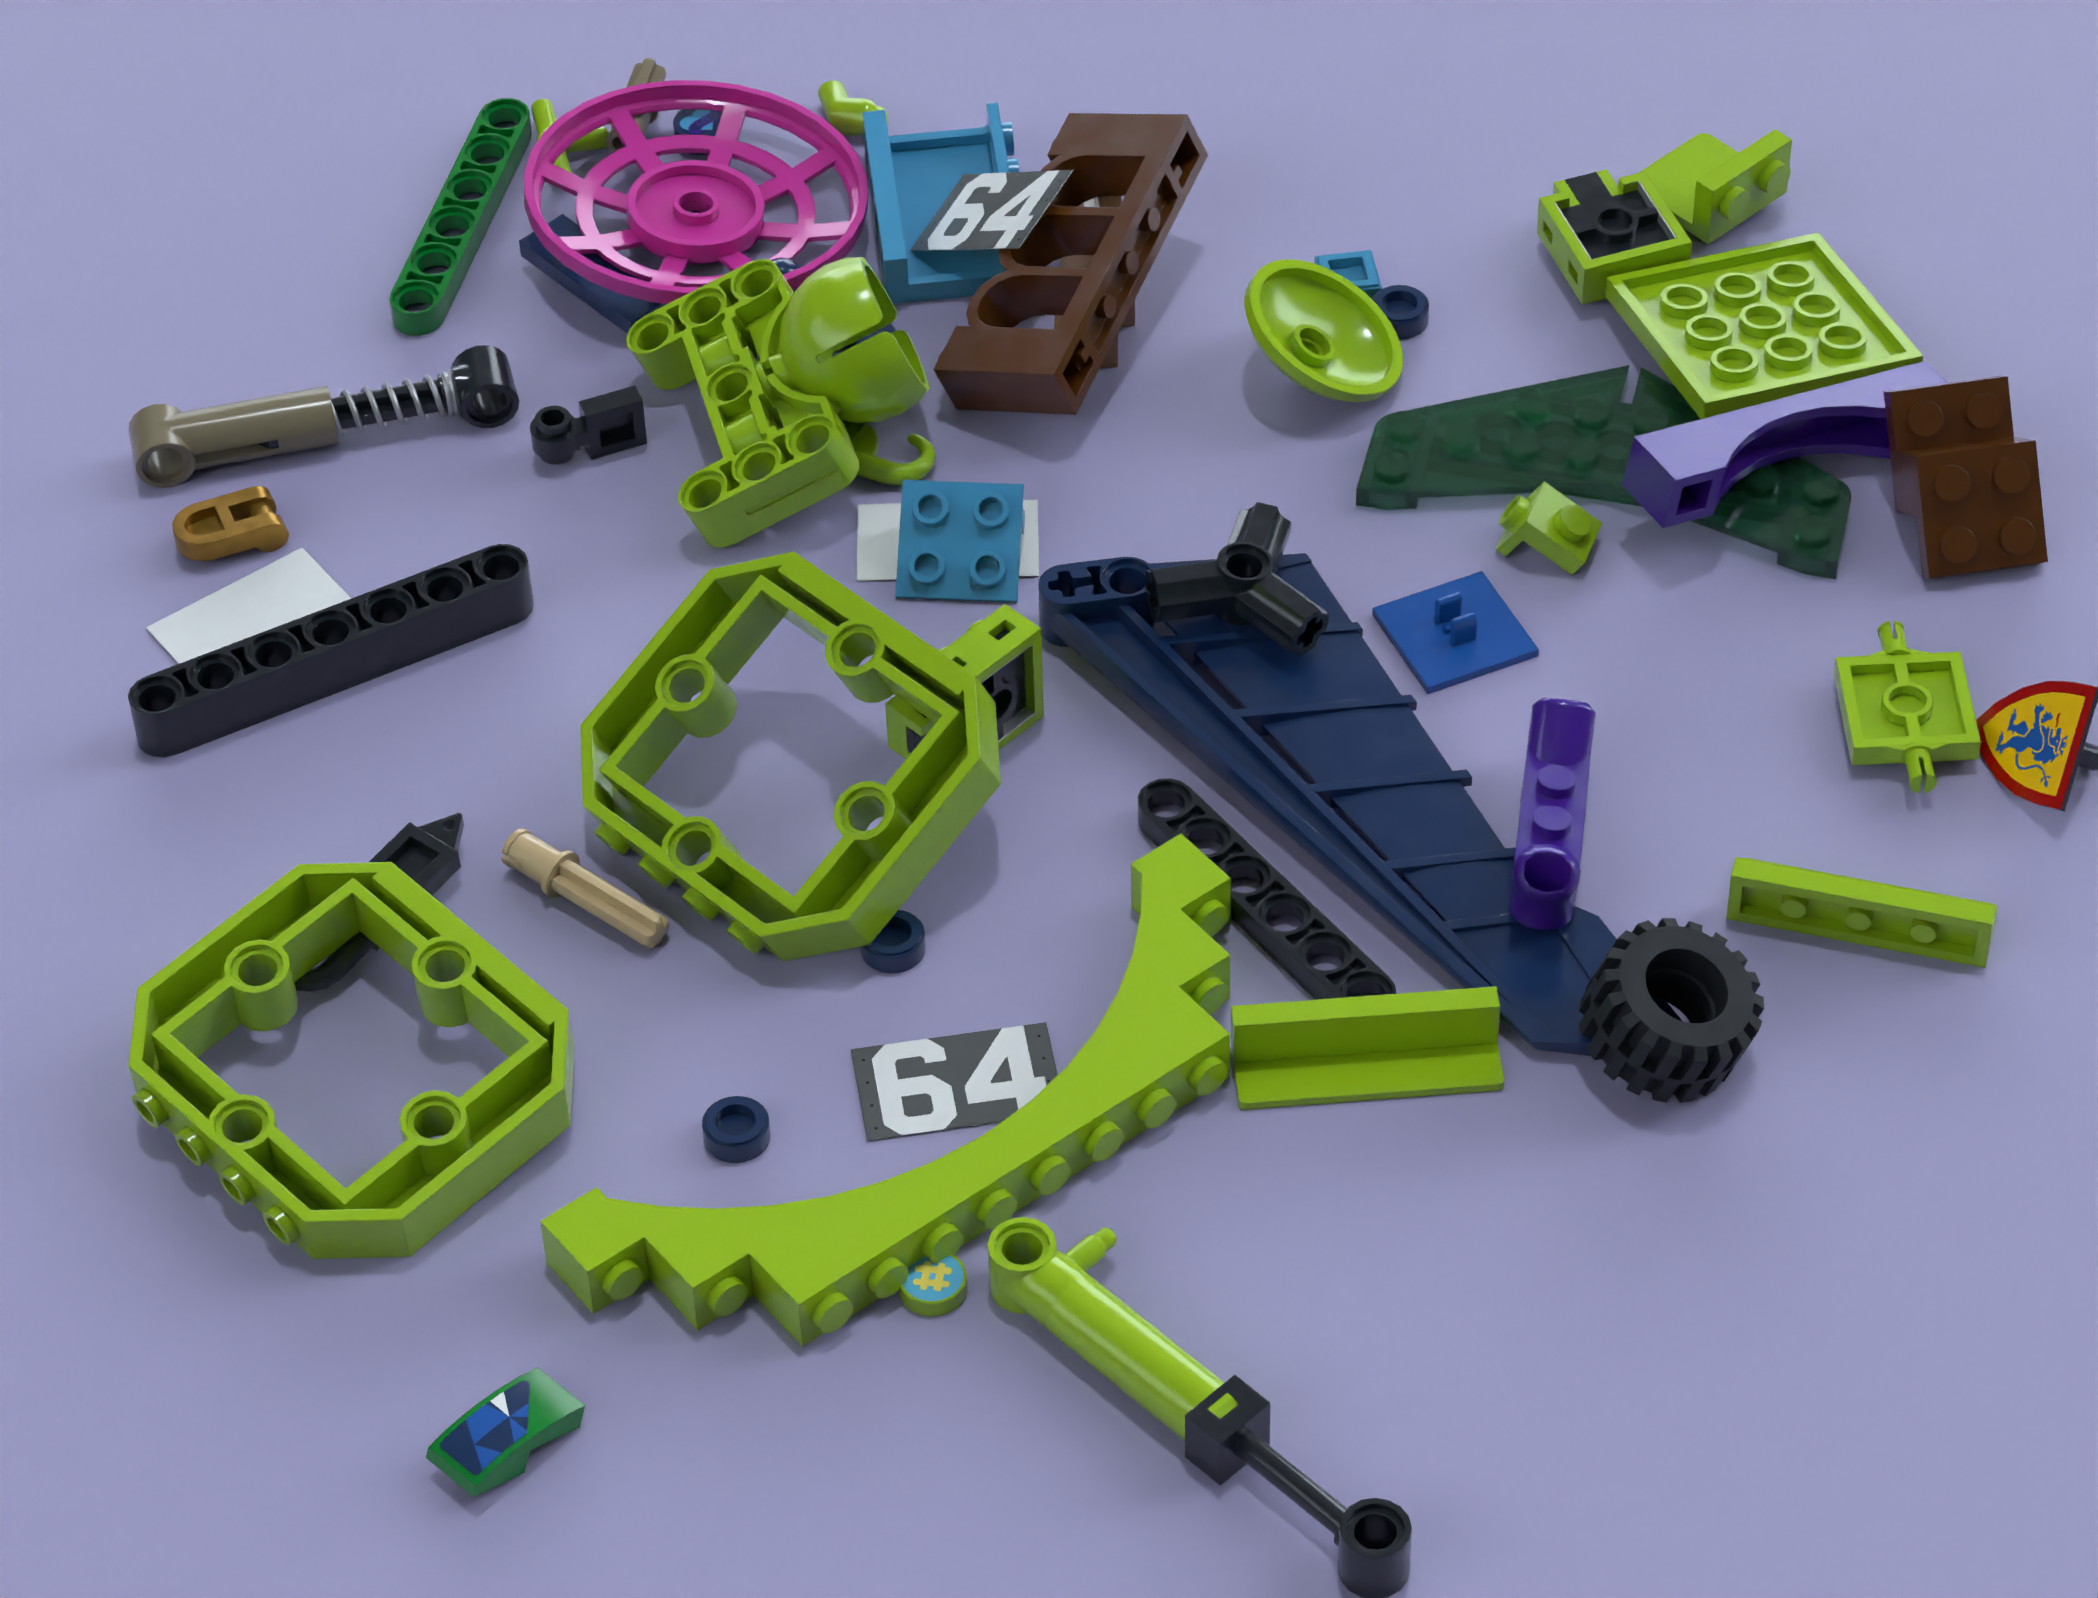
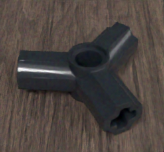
M1256 502L1253 507L1240 510L1228 544L1218 553L1217 561L1146 570L1145 589L1148 610L1153 622L1216 614L1221 620L1229 624L1240 626L1252 624L1288 652H1294L1299 657L1315 647L1317 640L1327 629L1329 613L1276 575L1290 536L1291 521L1284 518L1280 514L1278 507Z

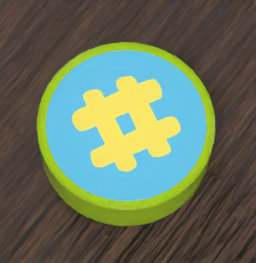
M954 1254L948 1255L937 1263H933L925 1256L908 1267V1278L899 1289L902 1302L911 1311L924 1316L944 1315L958 1308L967 1295L966 1268L962 1261Z

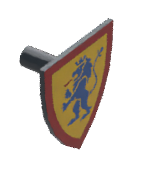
M2045 681L2022 687L2000 699L1977 718L1976 722L1981 740L1980 753L1995 778L2018 797L2043 807L2065 812L2078 766L2090 771L2098 770V746L2086 742L2098 702V687L2071 681Z

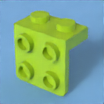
M1774 129L1747 148L1737 152L1714 136L1700 133L1640 172L1646 171L1682 228L1705 243L1710 244L1787 193V185L1791 173L1789 165L1792 139Z

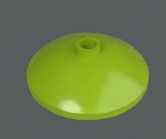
M1283 259L1264 265L1248 283L1244 295V307L1252 335L1270 362L1299 386L1331 400L1367 402L1384 396L1399 379L1403 368V353L1397 333L1379 306L1351 281L1330 269L1311 262Z

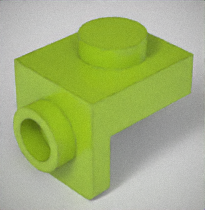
M1544 481L1527 498L1519 494L1506 507L1498 522L1504 530L1495 550L1507 556L1517 545L1525 541L1572 575L1586 562L1602 522Z

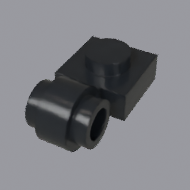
M635 385L578 401L580 417L574 418L566 408L553 405L540 409L530 424L533 451L542 461L551 465L568 462L574 456L575 451L581 450V447H585L591 460L647 444L643 400Z

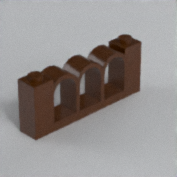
M1068 114L1047 154L1051 162L1044 166L1041 171L1073 170V172L1020 248L999 249L1000 262L1005 271L993 276L981 285L970 299L966 312L969 326L955 327L933 369L956 409L1077 414L1208 157L1187 114ZM1125 196L1119 207L1080 206L1082 203L1095 197ZM1094 255L1088 268L1046 267L1051 262L1065 256ZM1034 316H1063L1056 329L1014 328L1020 322Z

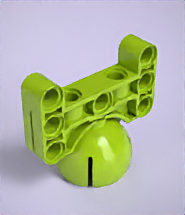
M845 257L822 266L809 275L795 292L775 262L768 259H757L643 316L629 329L626 337L627 346L655 387L662 390H673L697 379L723 458L689 476L680 487L678 502L708 545L715 548H725L736 544L848 486L857 476L859 459L856 456L843 421L867 423L880 422L904 413L917 404L930 389L918 353L909 334L904 330H896L892 333L881 332L833 357L834 352L893 323L897 318V310L876 273L864 257Z

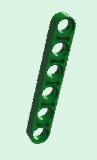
M500 98L485 104L480 110L390 293L389 301L392 321L395 328L401 333L421 336L435 331L443 323L531 140L530 111L522 101L514 98ZM505 121L519 123L509 128L493 127V125ZM485 157L501 158L500 161L490 164L476 163L478 159ZM467 193L484 194L481 198L474 200L458 199L459 196ZM450 229L466 230V233L455 237L440 235L442 232ZM432 266H446L449 268L445 272L438 274H425L422 272L425 268ZM415 303L431 305L428 309L419 312L403 310L406 306Z

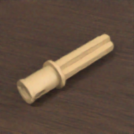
M526 828L517 829L506 840L501 852L505 856L501 858V861L506 866L513 867L541 884L542 892L549 898H556L559 894L648 948H654L661 943L663 936L669 928L668 919L580 866L579 856L571 850L561 852L534 836Z

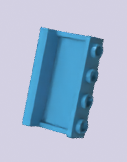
M998 102L986 103L987 124L984 127L893 136L888 134L885 110L862 112L865 159L883 283L893 304L973 296L981 285L993 276L1005 271L1000 262L999 249L910 251L964 174L1020 172L1018 158L1007 159V156L1014 155L1013 129L1011 121L1001 122Z

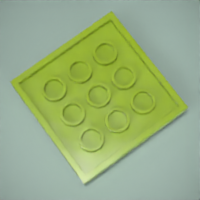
M1819 232L1606 277L1605 297L1700 419L1923 361L1922 353Z

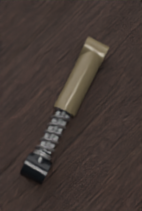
M478 345L460 353L452 363L451 371L448 369L447 372L442 371L441 374H437L438 379L433 380L431 376L425 374L422 382L412 383L405 377L401 386L391 387L389 383L384 381L379 390L371 391L369 387L364 385L360 393L352 395L349 391L343 389L340 397L331 398L328 386L326 385L184 412L171 405L153 404L142 408L134 414L129 422V437L135 468L139 478L147 485L166 488L183 483L192 475L194 470L339 444L338 434L343 437L347 428L357 427L360 432L364 433L366 425L378 423L379 427L384 430L387 421L396 419L404 426L407 422V417L419 415V418L425 422L429 413L439 412L444 418L447 415L452 417L453 414L457 416L460 414V417L464 418L472 426L494 428L505 424L514 417L519 408V397L506 354L493 346Z

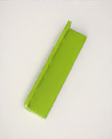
M1735 857L1730 878L1726 919L1985 968L1997 914V906L1993 903L1751 858Z
M1497 986L1231 1006V1053L1238 1106L1241 1109L1247 1110L1500 1091L1504 1088V1074L1498 1046L1500 1002Z

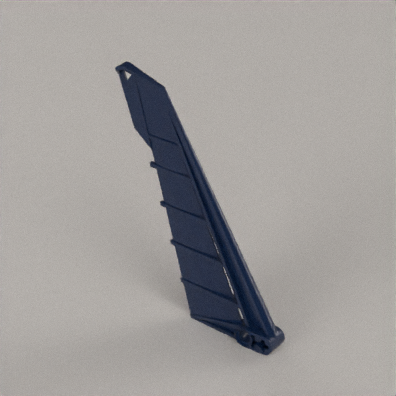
M1306 553L1282 555L1276 571L1277 576L1329 613L1327 629L1321 634L1315 647L1300 657L1294 652H1288L1252 624L1244 626L1229 624L1221 620L1216 614L1163 621L1175 634L1173 636H1160L1152 628L1155 622H1153L1148 610L1145 589L1146 570L1217 561V559L1147 563L1136 557H1117L1060 564L1047 569L1041 575L1038 584L1039 627L1041 628V635L1046 641L1056 646L1070 647L1462 987L1467 989L1497 986L1500 1002V1019L1534 1049L1591 1056L1586 1048L1592 1039L1581 1036L1579 1022L1584 1014L1579 1012L1580 1000L1586 992L1585 988L1610 948L1616 942V937L1598 915L1576 906L1574 907L1571 921L1563 927L1553 930L1529 928L1515 920L1510 913L1509 897L1516 847L1505 848L1464 788L1472 786V776L1467 769L1452 771L1413 713L1417 708V701L1412 695L1400 694L1362 638V627L1358 622L1350 620ZM1203 664L1244 709H1232L1190 666ZM1270 735L1314 784H1306L1260 736ZM1337 807L1387 861H1383L1331 808ZM1405 882H1407L1418 893V895ZM1652 998L1662 1011L1682 1021L1668 1002Z

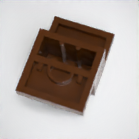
M2000 375L1883 391L1895 507L1897 512L1916 516L1922 577L1937 578L2048 562L2036 440L2014 437L2008 376Z

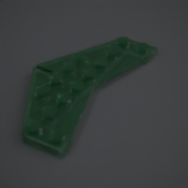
M1629 365L1398 411L1385 415L1374 427L1356 488V506L1382 510L1417 509L1420 498L1532 493L1545 481L1563 495L1642 507L1622 486L1634 437L1700 420V418L1674 385L1643 367L1640 369L1632 404L1623 403L1628 385ZM1795 457L1756 469L1737 481L1720 499L1713 515L1692 520L1691 522L1778 553L1777 564L1805 575L1836 579L1849 519L1851 491L1841 480L1806 460Z

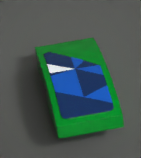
M537 1367L500 1387L464 1413L428 1447L426 1459L471 1496L475 1497L525 1473L531 1450L579 1428L585 1405Z

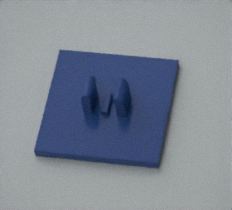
M1483 571L1372 608V615L1427 694L1539 656L1538 647Z

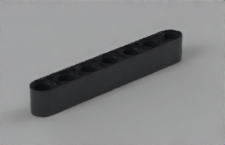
M510 544L489 546L143 677L135 682L128 694L139 748L144 753L153 757L177 755L520 623L532 613L534 606L526 553Z

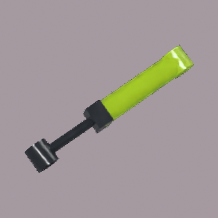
M1018 1217L1008 1219L997 1225L990 1233L987 1246L989 1287L992 1298L1000 1307L1013 1313L1029 1314L1185 1441V1458L1221 1486L1247 1464L1334 1534V1544L1338 1546V1572L1340 1580L1350 1592L1363 1598H1387L1402 1589L1408 1581L1411 1556L1412 1526L1406 1512L1399 1505L1379 1498L1360 1500L1348 1508L1345 1507L1269 1446L1270 1402L1236 1375L1223 1382L1089 1275L1086 1271L1106 1256V1252L1116 1245L1117 1237L1110 1228L1103 1227L1095 1234L1086 1236L1063 1254L1057 1249L1053 1231L1047 1224L1037 1219ZM1372 1547H1374V1548H1381V1549L1373 1550V1549H1367V1548H1372Z

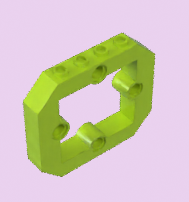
M794 551L709 569L580 724L582 799L585 809L600 823L594 834L621 856H624L631 848L643 857L637 865L662 887L667 889L675 881L687 891L681 898L708 921L712 922L717 914H720L731 922V925L726 930L727 933L751 953L757 955L762 947H764L783 962L870 945L1001 785L996 705L977 677ZM783 618L825 646L827 664L856 699L866 703H877L895 694L935 722V725L885 785L875 781H862L850 786L840 795L835 804L833 818L836 828L843 837L794 896L743 860L739 850L712 820L702 816L686 818L644 787L687 734L697 738H709L721 733L730 725L736 714L737 700L735 693L728 684ZM873 655L867 663L859 666L866 657ZM702 691L701 694L695 700L691 701L694 695ZM884 816L875 828L866 831L875 819ZM710 852L703 862L695 865L702 855Z
M392 862L298 864L137 988L128 1066L136 1091L131 1097L132 1102L142 1118L155 1128L163 1124L175 1135L177 1145L193 1164L200 1167L206 1163L218 1173L222 1186L238 1204L244 1206L250 1202L263 1214V1219L269 1230L283 1244L290 1245L294 1241L313 1259L410 1257L571 1126L575 1047L569 1009ZM361 931L414 976L420 1011L428 1021L437 1026L449 1028L469 1023L509 1058L459 1098L449 1092L438 1090L422 1092L411 1098L403 1107L399 1118L404 1142L345 1188L278 1129L274 1111L267 1101L258 1096L239 1095L199 1060L198 1057L240 1024L250 1030L263 1032L275 1030L287 1024L296 1014L299 1005L295 982ZM441 1135H442V1137H440V1138L430 1139V1138H432V1137L441 1136Z

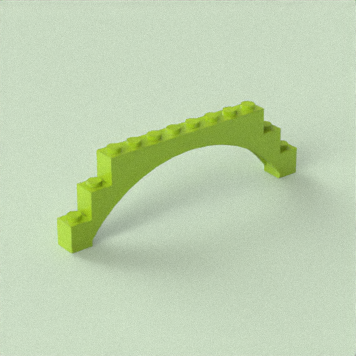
M1182 834L1177 835L1131 863V907L1140 915L1133 953L1115 998L1095 1032L1068 1066L1031 1101L979 1138L933 1162L878 1183L826 1197L776 1205L732 1208L658 1206L607 1198L595 1187L540 1221L546 1264L593 1314L615 1300H623L629 1297L641 1284L651 1280L697 1330L718 1317H725L734 1313L752 1296L769 1311L802 1347L824 1333H832L838 1330L858 1311L879 1298H887L895 1294L908 1278V1267L927 1256L933 1263H937L948 1255L955 1254L961 1246L988 1229H995L997 1225L1010 1219L1015 1212L1040 1196L1056 1192L1070 1177L1089 1165L1110 1158L1121 1145L1146 1129L1159 1127L1169 1119L1173 1112L1200 1095L1211 1094L1222 1085L1224 1080L1230 1077V1033L1210 1014L1217 1011L1230 998V954L1212 936L1217 934L1225 924L1231 921V878Z

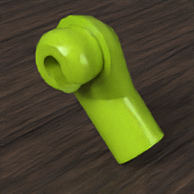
M827 81L818 90V97L828 123L842 135H863L862 112L885 110L881 106H875L872 100L849 98L844 85L839 81ZM885 110L886 121H887V123H888V115H887V112H886V110Z

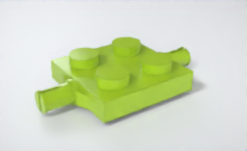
M1894 620L1892 632L1890 621H1886L1877 630L1882 651L1867 656L1836 657L1834 679L1851 765L1904 763L1907 766L1910 789L1913 792L1920 793L1922 782L1924 793L1932 791L1937 785L1932 762L1978 760L1981 740L1961 651L1928 653L1907 648L1904 635V625Z

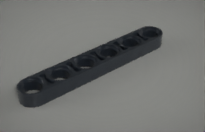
M1166 778L1151 781L1140 790L1138 795V825L1143 834L1157 847L1179 834L1184 835L1191 843L1199 840L1215 841L1222 848L1218 852L1206 856L1231 878V881L1237 878L1248 877L1255 879L1262 885L1259 889L1250 893H1240L1231 889V919L1315 1000L1354 997L1365 993L1373 995L1396 994V986L1391 978L1188 785L1179 780ZM1160 803H1173L1181 807L1183 811L1173 817H1160L1153 814L1150 809ZM1286 915L1294 917L1302 923L1297 929L1283 932L1275 930L1268 925L1272 918ZM1329 954L1340 959L1342 964L1333 970L1323 971L1315 969L1308 961L1314 956Z

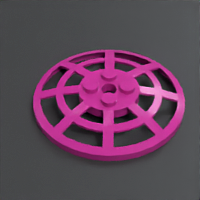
M671 80L644 83L608 92L583 102L557 119L543 132L530 152L524 171V207L531 228L543 246L564 266L586 280L618 294L648 302L668 304L723 276H684L683 273L688 264L721 262L730 271H733L752 261L743 253L750 249L757 240L789 242L779 253L768 260L776 258L794 260L808 242L838 240L827 252L809 264L783 275L792 290H796L809 275L826 264L843 259L853 249L865 224L868 210L867 175L860 158L846 138L825 119L800 104L770 92L738 84L705 80ZM667 110H710L722 112L715 136L672 135L646 140L633 116ZM745 116L789 131L812 145L818 152L791 168L786 162L773 154L748 143L738 141ZM607 124L612 125L624 145V148L613 152L598 162L584 179L554 165L556 159L575 141ZM676 153L709 154L707 161L684 160L663 164L658 157ZM733 158L755 166L771 175L773 179L757 186L744 173L729 167ZM632 164H636L642 172V175L632 184L628 194L603 187L612 176ZM834 167L841 176L849 195V221L815 224V202L806 183ZM544 182L576 196V221L582 236L558 237L551 230L542 214L541 192ZM789 193L797 209V224L764 222L765 204ZM594 204L627 214L628 230L600 234L593 218ZM642 246L653 254L663 257L664 260L657 271L635 263L617 251ZM581 254H598L621 271L640 279L628 277L595 264Z

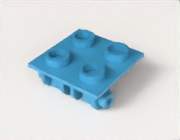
M903 480L895 598L1017 603L1021 534H1024L1025 510H1023L1024 484Z

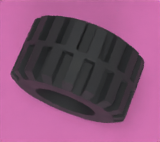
M1661 918L1657 926L1647 920L1638 923L1632 932L1626 930L1610 948L1585 988L1586 992L1580 1000L1579 1012L1584 1014L1579 1022L1581 1036L1592 1039L1586 1049L1593 1060L1602 1059L1607 1066L1603 1072L1613 1081L1617 1077L1622 1078L1629 1083L1626 1090L1638 1096L1645 1090L1652 1093L1654 1101L1666 1103L1672 1095H1675L1680 1103L1693 1101L1698 1093L1707 1096L1715 1091L1721 1082L1726 1080L1761 1026L1762 1020L1759 1019V1016L1764 1010V997L1755 993L1761 985L1756 972H1747L1744 966L1748 960L1740 950L1730 951L1725 946L1728 941L1717 932H1715L1713 937L1703 933V925L1689 921L1685 927H1681L1675 918ZM1652 998L1663 1000L1675 1006L1687 1017L1690 1023L1669 1016L1656 1005Z

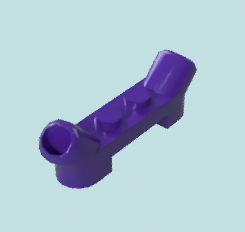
M1541 698L1532 705L1522 780L1509 909L1516 921L1526 927L1537 930H1553L1563 927L1571 921L1574 913L1577 887L1581 874L1580 864L1589 769L1596 712L1588 703L1581 701Z

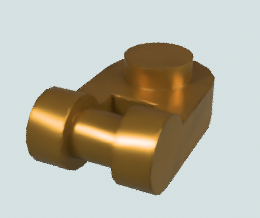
M253 486L191 504L177 513L172 522L177 550L182 556L196 561H212L255 547L264 552L275 551L286 544L289 532L282 517L276 514L277 506L270 490L263 486Z

